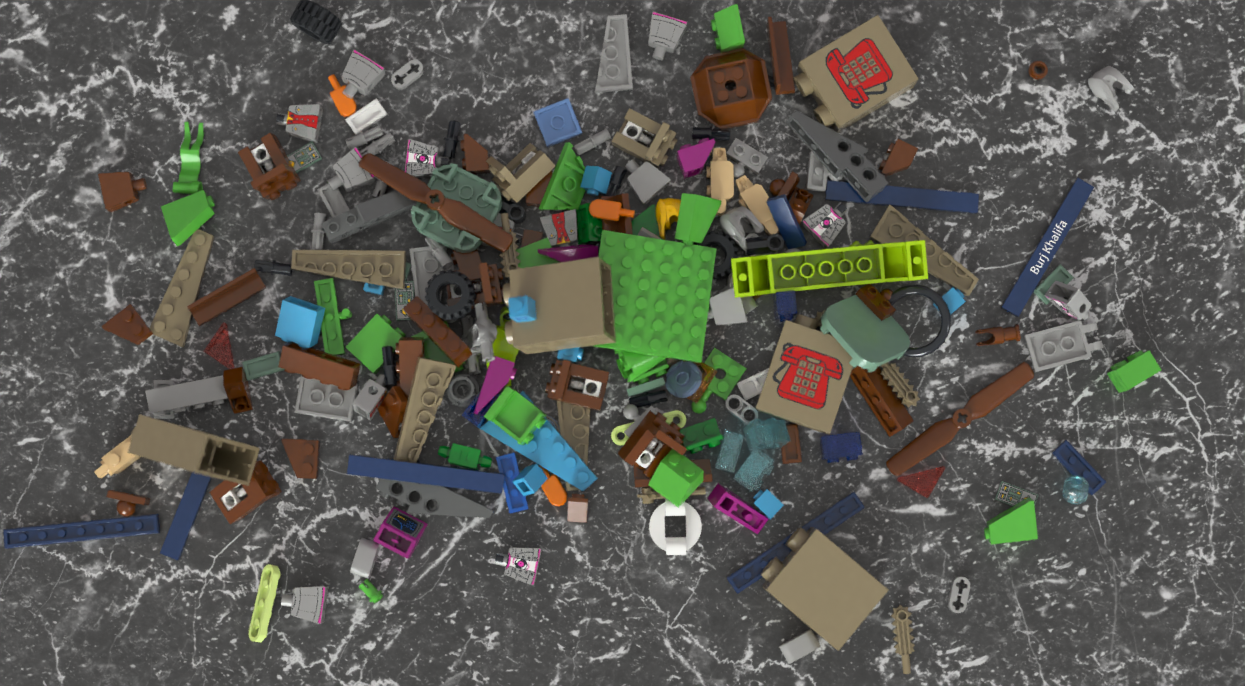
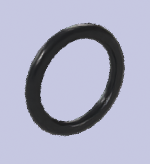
M907 285L898 288L892 293L891 298L888 300L892 306L904 296L918 294L932 300L938 307L941 315V327L937 337L926 346L920 348L909 347L903 355L907 357H923L939 349L945 342L950 331L951 315L948 305L935 290L922 285Z

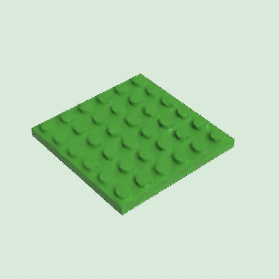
M602 230L598 257L611 266L616 342L593 346L701 363L717 248L693 244L686 245L681 242Z

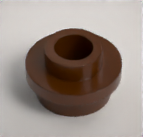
M1034 61L1030 64L1028 72L1033 79L1040 80L1047 75L1048 68L1044 62ZM1035 68H1039L1041 73H1036Z

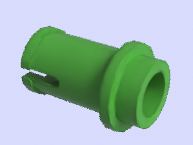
M369 579L364 580V584L361 583L359 585V589L370 598V602L376 604L383 597L382 591H378Z

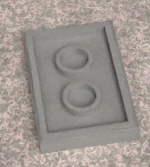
M301 375L294 413L352 422L354 413L353 402L357 396L358 384L350 390H341L338 386L322 384L320 380L314 378L307 379Z

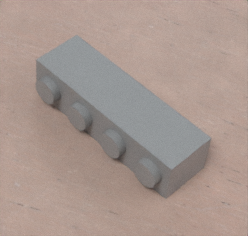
M223 375L145 391L150 415L154 414V417L164 416L166 411L174 410V413L186 411L185 408L192 406L193 409L204 408L207 403H212L213 406L224 404V400L228 399L223 386Z

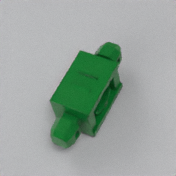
M455 443L452 444L451 449L448 446L439 447L438 455L446 459L449 457V464L478 470L479 465L484 468L491 467L492 459L484 455L481 457L482 451L479 449Z

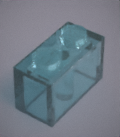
M770 418L766 421H761V419H754L749 422L748 426L743 428L749 450L781 448L791 441L785 420Z
M725 431L715 469L734 473L745 435Z
M755 447L732 479L749 492L753 490L758 491L763 484V481H761L765 474L769 475L775 466L772 465L774 460Z

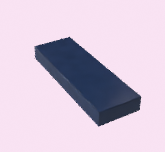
M786 195L768 198L766 203L787 248L794 249L805 246L807 241Z
M1064 440L1051 452L1090 495L1095 494L1106 483L1101 475L1067 440Z

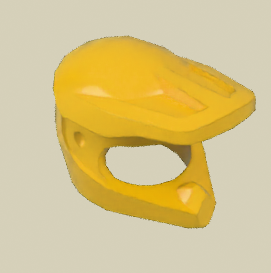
M665 198L659 199L657 202L655 214L660 238L663 240L666 239V230L671 229V224L678 221L681 199Z

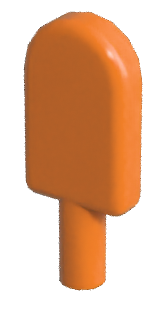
M331 75L328 79L334 90L330 92V95L339 113L344 117H350L357 111V105L353 98L350 99L342 93L346 85L340 86L336 76Z
M596 199L589 206L590 214L598 219L618 221L620 216L631 218L635 216V210L621 208L622 204L616 201Z
M539 465L548 478L541 486L546 497L552 505L562 506L567 501V493L559 478L555 474L550 475L547 469Z

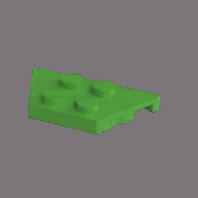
M570 142L564 144L540 204V210H578L586 191L580 188L585 167L580 156H576L572 150L573 145Z

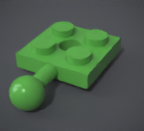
M715 347L703 364L708 373L706 389L701 397L693 400L691 404L692 410L697 414L703 413L706 410V401L712 393L726 401L747 369ZM717 369L725 372L723 379L715 377L714 372Z

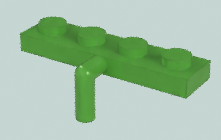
M333 278L314 281L317 304L325 308L321 325L324 350L326 353L335 356L346 354L340 320L351 318L353 314L347 308L339 312Z

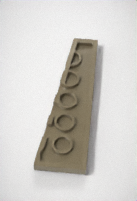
M891 205L888 206L869 237L879 244L925 240L928 273L951 287L959 289L966 296L971 294L979 280Z
M199 229L193 233L150 325L153 335L183 348L192 317L187 306L194 303L197 295H199L202 277H204L206 263L208 262L214 241L213 235Z
M292 250L291 269L405 289L406 251Z
M418 357L394 460L417 462L422 445L428 436V430L436 417V411L439 405H441L444 392L448 388L456 369L455 364Z
M571 376L570 383L571 381H573L572 379H574V381L577 380L579 382H585L584 379ZM592 383L588 384L586 387V391L590 394L592 389ZM569 384L570 387L568 388V390L582 393V390H576L575 388L572 389V386ZM557 401L560 434L587 465L590 409ZM566 482L567 491L580 490Z

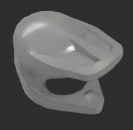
M1112 66L1104 67L1088 79V85L1093 94L1102 99L1114 111L1119 109V104L1114 98L1116 94L1113 88L1125 90L1127 94L1134 90V87L1124 75Z
M744 206L729 210L720 217V226L725 235L728 234L743 250L747 249L745 233H761L764 230L763 225L754 214ZM743 217H746L747 219H749V221L752 223V226H750V225L744 220Z

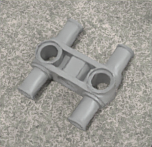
M482 303L474 305L477 317L475 324L473 323V317H469V320L468 317L461 319L463 335L460 339L472 352V355L467 359L469 375H473V372L474 375L481 373L479 364L481 354L483 357L482 361L484 362L495 360L492 344L497 337V328L488 318L486 303H483V306Z

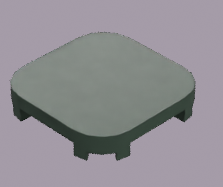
M450 163L449 165H443L434 169L432 172L433 176L427 184L431 190H440L445 198L462 202L494 223L503 204L497 185L459 168L457 164ZM438 196L431 198L432 203L439 202ZM417 202L411 209L412 222L417 231L454 251L469 253L476 250L483 242L479 238L447 223L438 210H431L427 204Z
M857 295L830 305L821 316V331L823 334L830 332L852 357L849 363L854 368L858 365L867 369L868 373L874 372L878 366L895 358L899 360L909 348V336L894 318L890 316L881 321Z

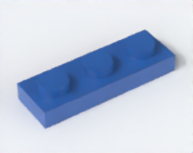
M515 453L496 457L499 473L505 474L503 489L509 513L529 509L526 496H523L512 482L520 474Z

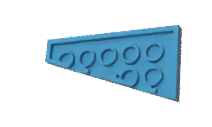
M522 391L520 393L536 406V404L530 399V397L525 393V391ZM545 417L546 422L544 425L534 431V438L529 444L525 443V445L518 444V441L491 421H488L480 428L581 491L586 490L598 479L547 417Z

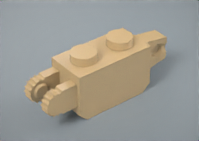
M714 148L710 167H706V178H710V185H707L706 191L707 197L721 200V205L716 215L722 216L726 213V202H730L734 196L733 164L727 161L725 148Z
M746 175L738 178L735 183L740 193V200H738L740 206L746 207L763 225L767 235L777 234L779 231L776 226L777 224L766 203L769 196L762 185H753Z
M131 435L101 458L102 461L100 463L102 466L94 471L98 478H103L108 473L110 476L119 474L141 457L128 453Z

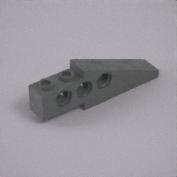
M797 110L791 114L786 123L836 179L842 175L866 203L887 186L888 182L885 176L879 173L872 161L865 157L869 151L867 148Z
M429 179L423 180V182L428 184ZM396 190L355 205V208L321 224L329 241L334 244L359 231L372 228L412 209L417 204V201L409 199Z
M380 478L375 488L379 490V495L387 499L390 496L396 498L395 503L406 507L407 504L410 505L407 513L492 518L494 513L493 510L443 486ZM396 483H400L403 487L402 492L399 494L393 491V486ZM414 491L420 494V499L417 502H413L410 499ZM430 500L437 502V508L434 511L428 508Z

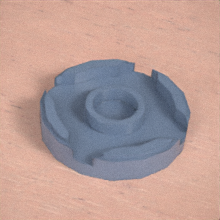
M679 361L668 370L665 386L668 392L677 398L689 397L700 387L702 372L692 361Z

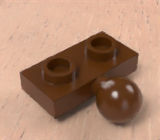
M868 284L856 292L861 301L881 321L892 316L896 311L888 301L893 293L891 289L886 288L879 293L875 287Z

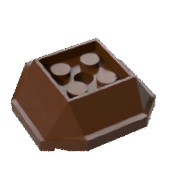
M744 48L705 56L690 76L698 115L721 130L759 122L762 114L773 99L765 60ZM729 83L736 84V88L732 91L727 90L726 86Z

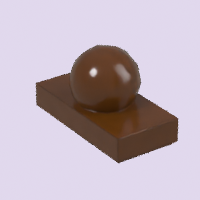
M792 171L787 181L780 178L774 179L769 186L771 194L774 196L785 194L787 200H789L800 182L798 174Z
M109 490L106 496L120 500L117 503V511L124 517H128L135 512L136 504L149 505L150 502L148 497Z

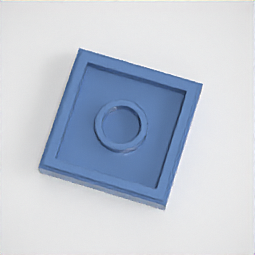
M569 98L533 111L547 147L582 134Z

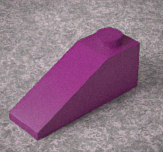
M583 244L538 249V253L561 263L598 257V246Z
M496 356L495 360L490 361L474 410L475 414H478L508 384L510 379H514L517 370L513 368L515 362Z
M719 483L707 497L716 509L756 534L760 532L769 520L757 509Z

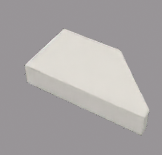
M769 368L737 383L745 401L761 394Z

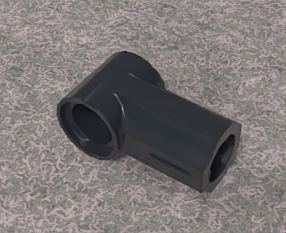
M502 196L503 204L499 213H508L509 219L515 224L522 223L526 218L523 207L520 204L508 201ZM520 210L521 215L519 217H512L513 211Z
M779 234L747 238V256L779 253L783 248L784 240ZM776 239L780 242V246L773 248L770 246V241Z

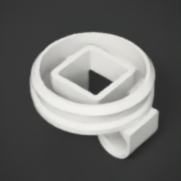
M666 498L665 503L658 506L653 512L649 523V531L653 541L658 547L666 551V555H686V550L693 547L698 541L702 529L700 516L690 504L684 501L678 508ZM665 516H686V537H665Z

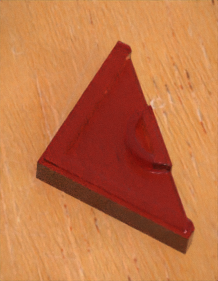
M223 322L203 352L228 369H234L228 326Z
M942 466L898 477L896 480L923 497L928 498L944 472L945 467Z

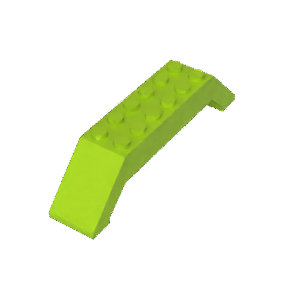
M925 240L731 259L734 298L800 290L928 279Z

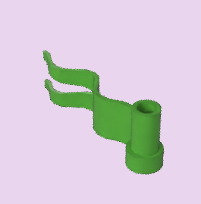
M189 122L184 124L185 137L180 148L182 167L179 181L173 183V193L192 195L203 190L202 182L198 181V176L201 168L199 150L204 138V123H199L198 136L191 150H189L191 142Z

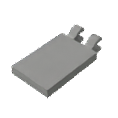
M1079 320L1024 335L1034 372L1091 358V351L1103 348L1102 341L1088 344L1085 333L1098 330L1097 323L1083 325L1082 321Z

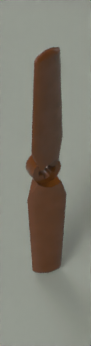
M367 153L361 158L359 162L361 168L409 199L427 204L431 210H438L439 214L452 226L479 238L484 243L501 252L507 251L513 241L511 234L462 202L445 198L440 190H431L425 182L371 153ZM438 196L439 202L432 203L431 198Z
M1026 362L1021 363L971 396L963 409L956 410L951 418L935 422L886 461L889 471L895 476L901 475L951 442L959 429L969 426L972 420L985 417L1034 378L1031 366ZM958 414L966 416L964 419L965 423L957 421L959 418Z

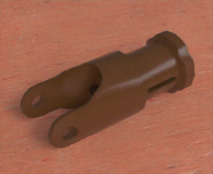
M1015 324L1014 327L1002 328V326L975 331V333L992 334L989 340L977 342L976 345L978 346L1002 344L1004 341L1010 340L1020 341L1021 338L1018 324Z

